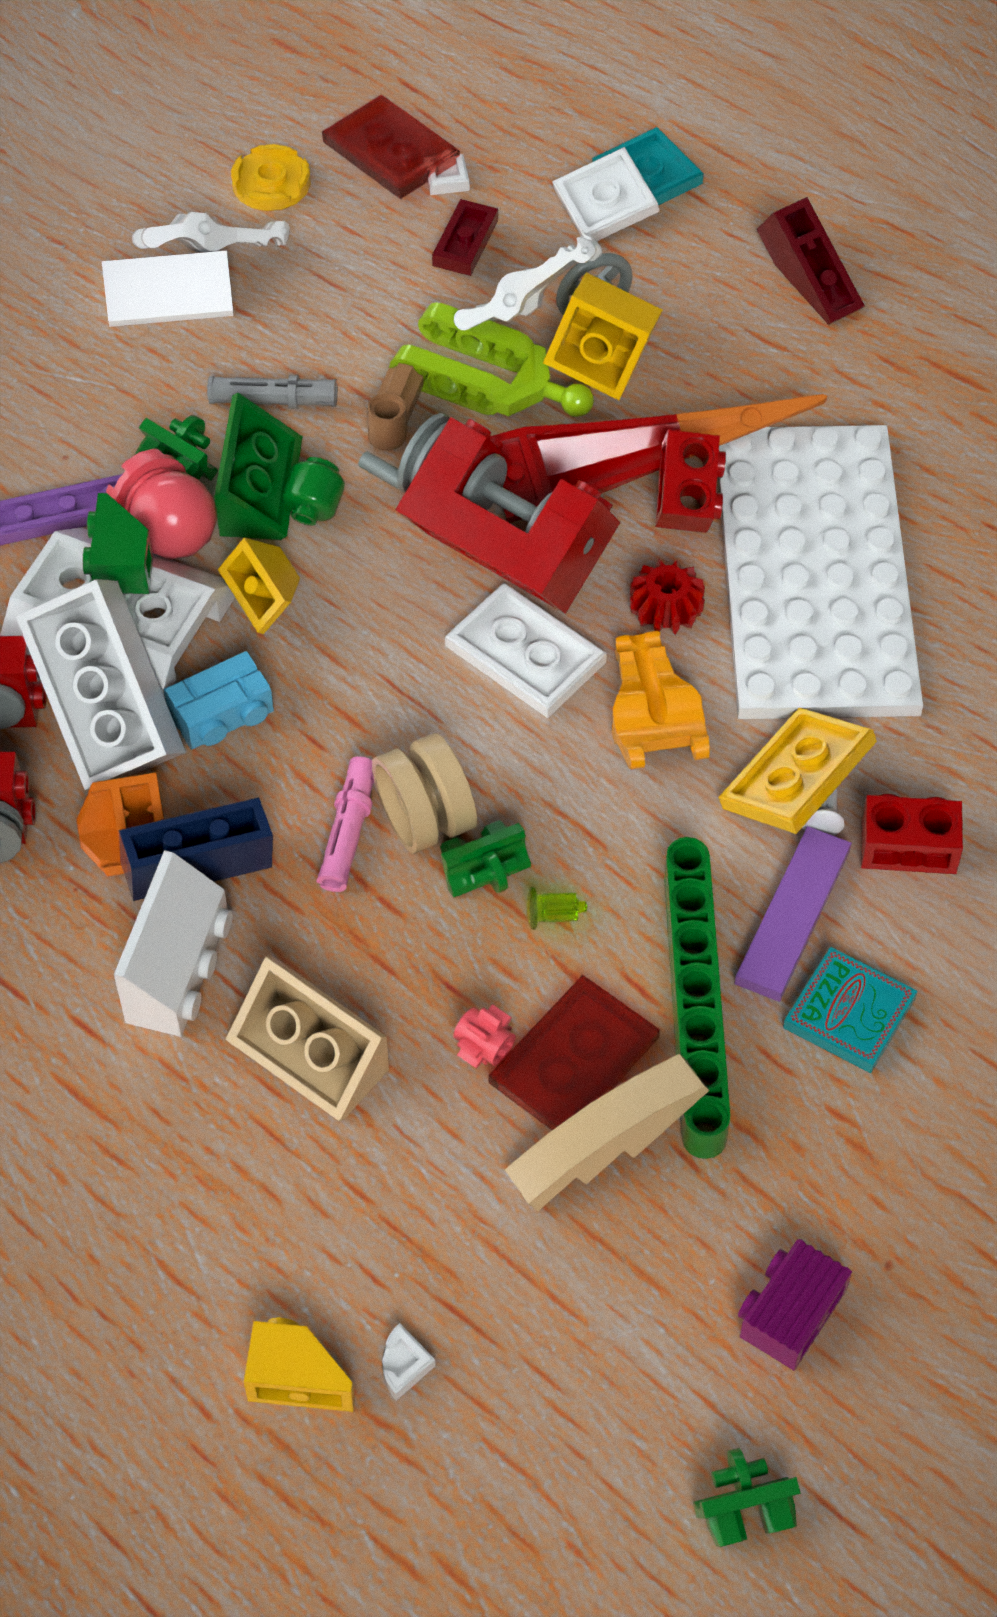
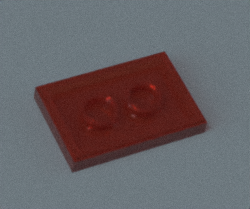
M382 94L322 131L323 142L399 199L427 183L428 177L435 172L436 176L455 165L456 158L460 156V150Z
M582 974L488 1075V1083L549 1129L554 1130L588 1104L610 1092L659 1039L660 1029Z

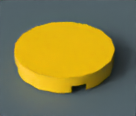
M277 144L259 145L250 149L251 154L246 155L244 158L240 155L232 166L233 192L240 202L253 209L264 211L283 210L302 200L307 195L311 186L308 161L305 158L303 160L299 157L297 151L291 147Z

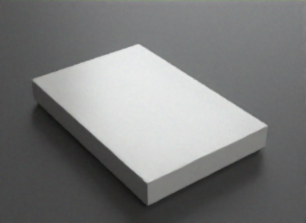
M506 583L499 586L445 636V646L546 718H549L606 663L607 659L606 652Z

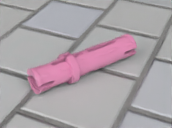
M353 757L350 759L345 784L342 791L336 795L334 803L337 809L316 881L317 884L320 883L321 888L328 891L342 892L346 890L361 827L365 817L370 815L373 802L370 799V794L374 784L372 760L366 757Z

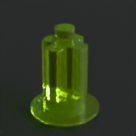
M530 887L527 894L526 912L528 923L532 930L537 928L538 922L578 921V913H586L588 909L587 902L579 901L576 893L537 894L535 887Z

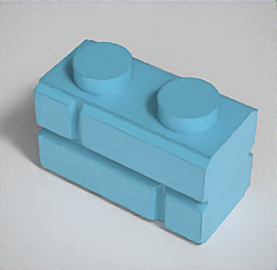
M247 651L163 689L165 701L174 724L180 730L182 737L191 750L203 744L206 746L215 745L221 742L228 732L243 725L255 726L264 721L268 714L274 711L270 685L260 670L258 671L256 664Z

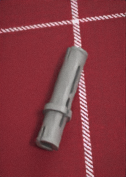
M289 375L288 379L209 376L207 396L209 404L231 403L232 396L238 392L254 404L288 405L289 409H298L299 405L336 407L338 385L337 379L308 380L300 379L299 375Z

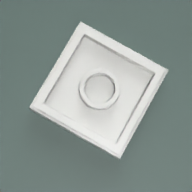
M625 147L552 181L555 192L582 237L590 235L596 241H599L660 212L658 202Z

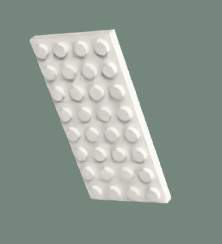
M887 425L765 427L719 446V451L726 452L725 471L723 477L718 478L719 493H723L721 521L738 719L790 718L798 708H804L833 718L921 716L923 701Z

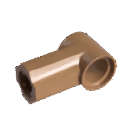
M399 363L396 367L389 368L378 394L368 402V439L375 448L394 450L402 446L406 441V426L424 384L423 376L418 374L413 366Z

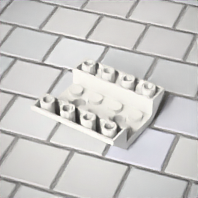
M86 528L59 530L52 534L10 596L0 636H23L16 616L74 590L63 587L65 582L73 581L77 578L84 580L85 583L83 585L92 581L91 575H85L83 572L84 547H91L92 543ZM153 554L149 594H123L163 696V689L177 683L174 667L204 619L207 617L220 622L235 596L223 578ZM155 608H161L166 611L158 618L151 619L143 616L145 611Z

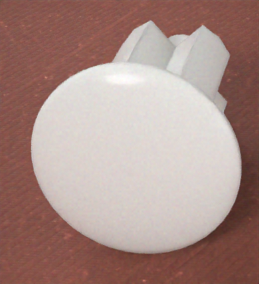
M837 788L802 827L804 831L809 826L835 836L843 830L844 819L837 813Z

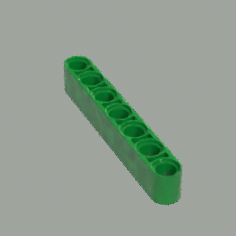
M683 837L672 842L667 849L664 876L676 1055L681 1054L700 1078H706L713 1084L708 1085L707 1088L710 1091L680 1117L681 1136L684 1148L689 1154L697 1158L709 1159L722 1153L726 1147L731 1116L710 854L707 846L696 838ZM681 866H690V867H692V868H694V869H692V870H685V869H682V868H680V867H681ZM683 907H694V908L697 909V911H692V912H691V911H686V910H684V909H682V908H683ZM694 948L701 951V953L692 954L686 952L685 949ZM700 991L705 996L694 997L687 994V992ZM703 1034L709 1039L697 1041L692 1039L690 1035ZM709 1123L715 1126L716 1130L705 1132L698 1129L695 1125Z

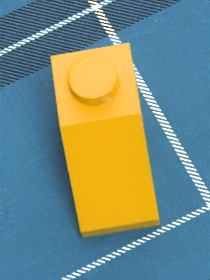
M243 538L218 568L219 573L252 625L261 634H264L291 603L300 581L299 575L280 547L248 538Z
M281 1317L271 1318L268 1322L253 1321L244 1375V1387L248 1402L354 1412L353 1382L307 1326H300L294 1320Z

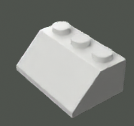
M163 852L115 970L114 978L125 1023L182 1037L187 1021H194L197 1017L201 1004L200 987L203 979H210L214 973L217 962V951H215L219 938L225 939L228 936L233 912L227 908L225 890L173 852Z

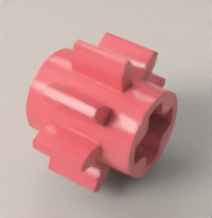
M493 1004L488 1010L484 1007L481 1011L476 1007L469 1009L460 1019L454 1030L453 1037L459 1041L457 1046L461 1048L457 1055L476 1069L481 1063L487 1065L489 1062L493 1066L501 1063L512 1049L516 1039L515 1034L510 1032L512 1027L508 1025L512 1017Z

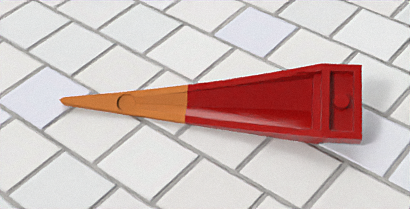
M818 394L681 414L517 428L493 435L494 438L504 444L501 451L512 461L507 470L503 488L537 507L549 493L554 491L560 479L573 486L576 485L578 480H581L602 494L659 471L661 444L667 430L719 435V446L820 406L827 401L828 396ZM686 455L683 458L684 460L693 457L694 455ZM502 508L506 522L512 523L522 520V518Z

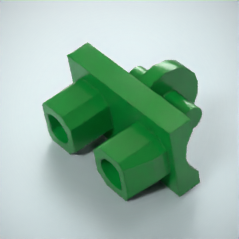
M191 415L183 422L177 418L173 419L169 428L176 433L175 435L148 418H145L138 427L145 438L134 455L150 449H159L163 454L172 455L185 467L187 474L198 480L203 476L212 481L217 474V468L207 462L208 456L196 448L198 446L204 450L210 444V438L204 435L205 422L199 417Z
M501 820L486 825L479 839L465 843L463 839L456 837L441 844V858L447 887L453 898L487 884H491L496 893L503 892L508 889L507 876L531 867L525 845V830L520 823L508 827Z
M736 1448L727 1452L729 1467L711 1472L715 1488L734 1484L735 1491L693 1501L696 1517L706 1519L708 1530L715 1545L723 1547L747 1540L740 1512L741 1509L758 1505L763 1527L767 1534L797 1527L793 1496L801 1494L797 1477H784L752 1486V1478L768 1474L766 1461L764 1458L746 1462L741 1449Z

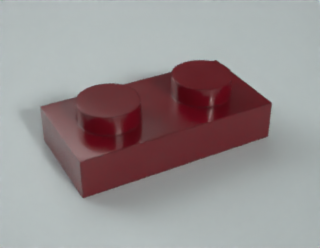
M460 199L432 254V266L471 276L498 222V208Z

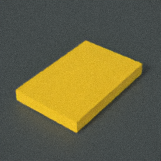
M798 708L718 797L722 809L797 834L875 745L877 740L874 730L804 708Z

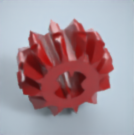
M659 558L655 568L643 565L641 571H639V576L633 577V581L630 584V609L632 614L638 615L641 627L653 624L655 631L660 632L663 628H669L676 635L680 625L692 629L696 617L701 616V612L704 610L705 599L703 597L705 586L703 579L696 578L694 566L681 569L678 559L672 565H665Z

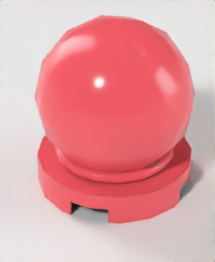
M150 449L137 453L121 465L125 472L118 479L114 488L110 484L108 485L106 493L149 530L153 554L168 560L190 557L210 542L217 522V508L207 487L197 478L187 474L185 467L172 455L163 454L159 449Z

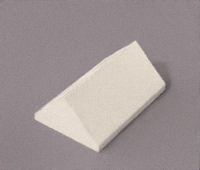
M227 250L102 261L109 327L234 316Z

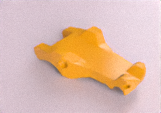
M651 631L640 635L618 636L615 642V656L617 662L619 661L621 687L612 709L613 724L611 732L614 744H618L629 769L645 768L644 752L690 746L694 760L709 759V736L705 724L701 695L690 683L674 673L670 660L667 657L665 646L661 644L660 632Z

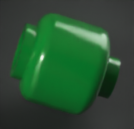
M309 457L306 461L293 465L283 491L282 501L292 512L291 517L295 521L313 526L316 525L317 521H327L335 516L344 492L345 481L339 474V468L335 464L322 458Z

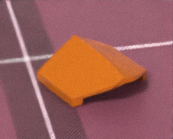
M157 773L93 782L90 786L87 797L76 819L80 847L107 877L124 874L120 862L119 830L165 820Z

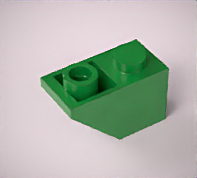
M98 493L96 511L88 512L87 532L89 539H92L91 547H84L83 549L84 574L91 575L92 581L96 579L118 581L122 594H149L153 565L149 530L109 494Z

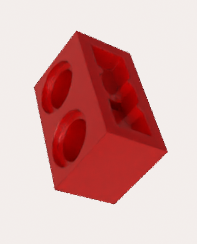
M667 430L661 444L655 527L707 533L713 520L720 519L723 493H717L716 487L717 477L722 478L724 475L726 452L719 451V435ZM694 455L701 460L703 467L693 468L684 461L683 457ZM683 496L693 497L698 501L700 508L696 510L688 509L682 504L680 498Z
M894 794L866 795L861 820V868L957 874L963 851L962 801L946 800L942 797L924 799L899 797ZM883 827H886V828H890V829H892V830H894V831H887V830H884V829H882V828H883ZM930 831H937V832H940L941 834H935V833H932V832H930Z

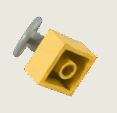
M602 253L601 257L595 261L576 264L564 276L556 295L557 307L563 317L543 361V364L617 400H620L631 380L663 309L628 293L633 276L631 266L626 259L617 254ZM607 266L598 276L587 273L597 267ZM620 273V281L616 287L611 283V280Z

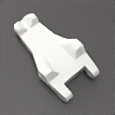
M189 212L188 214H177L170 225L137 229L132 235V242L135 247L146 249L156 248L167 241L176 239L196 252H215L233 243H250L257 247L267 246L270 239L275 242V246L286 245L290 226L285 221L268 222L263 229L228 227L216 224L207 213Z
M590 235L580 236L576 238L577 247L574 245H569L567 248L560 247L557 255L550 257L543 265L505 275L498 283L496 293L489 303L477 305L475 308L461 309L455 313L454 323L456 327L460 330H468L489 320L501 319L510 321L519 314L531 315L542 306L545 289L557 277L577 262L587 263L588 261L597 260L602 255L601 246Z

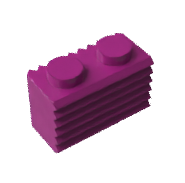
M797 1239L788 1253L779 1249L765 1273V1276L770 1281L762 1293L753 1289L738 1312V1317L743 1320L740 1338L795 1371L826 1321L839 1304L841 1298L845 1295L852 1271L849 1267L842 1266L839 1261H833L830 1256L824 1255L821 1250H815L812 1245H807L802 1239Z

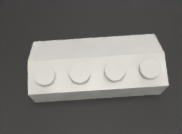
M96 579L16 616L84 790H89L93 782L124 778L148 770L186 753L118 581Z

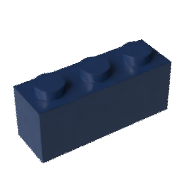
M259 797L119 830L120 862L133 901L145 899L164 851L175 853L213 882L272 868L273 834Z

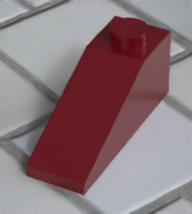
M808 197L773 212L756 229L775 266L828 325L865 307Z

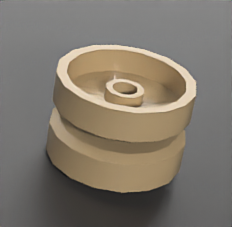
M433 733L411 743L409 756L397 748L372 760L374 782L381 804L398 839L411 854L437 844L439 830L453 838L477 826L475 802L463 769L452 748L438 733Z

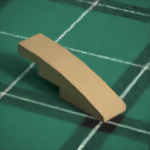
M678 1054L634 1076L588 1104L540 1139L509 1165L505 1171L526 1202L539 1211L576 1177L587 1185L623 1151L635 1158L710 1090L681 1054Z

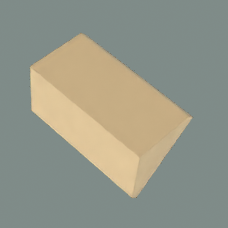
M273 956L265 957L225 1040L332 1117L342 1121L388 1072L387 1036Z

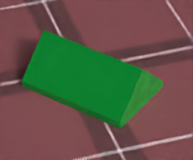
M238 392L232 396L214 495L219 535L222 537L282 540L287 537L291 511L282 501V495L293 465L299 463L303 436Z

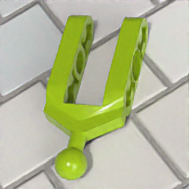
M438 302L431 303L418 321V327L422 335L437 345L500 368L517 372L512 383L509 384L491 373L409 344L399 348L389 365V368H394L399 363L413 366L415 371L424 378L422 392L485 415L500 413L509 417L547 398L561 403L564 412L570 416L581 417L591 411L594 403L593 394L590 388L585 385L572 384L564 387L550 381L549 367L543 364L546 357V348L534 344L526 334L490 320L471 329L460 330L454 323L455 313L460 309Z

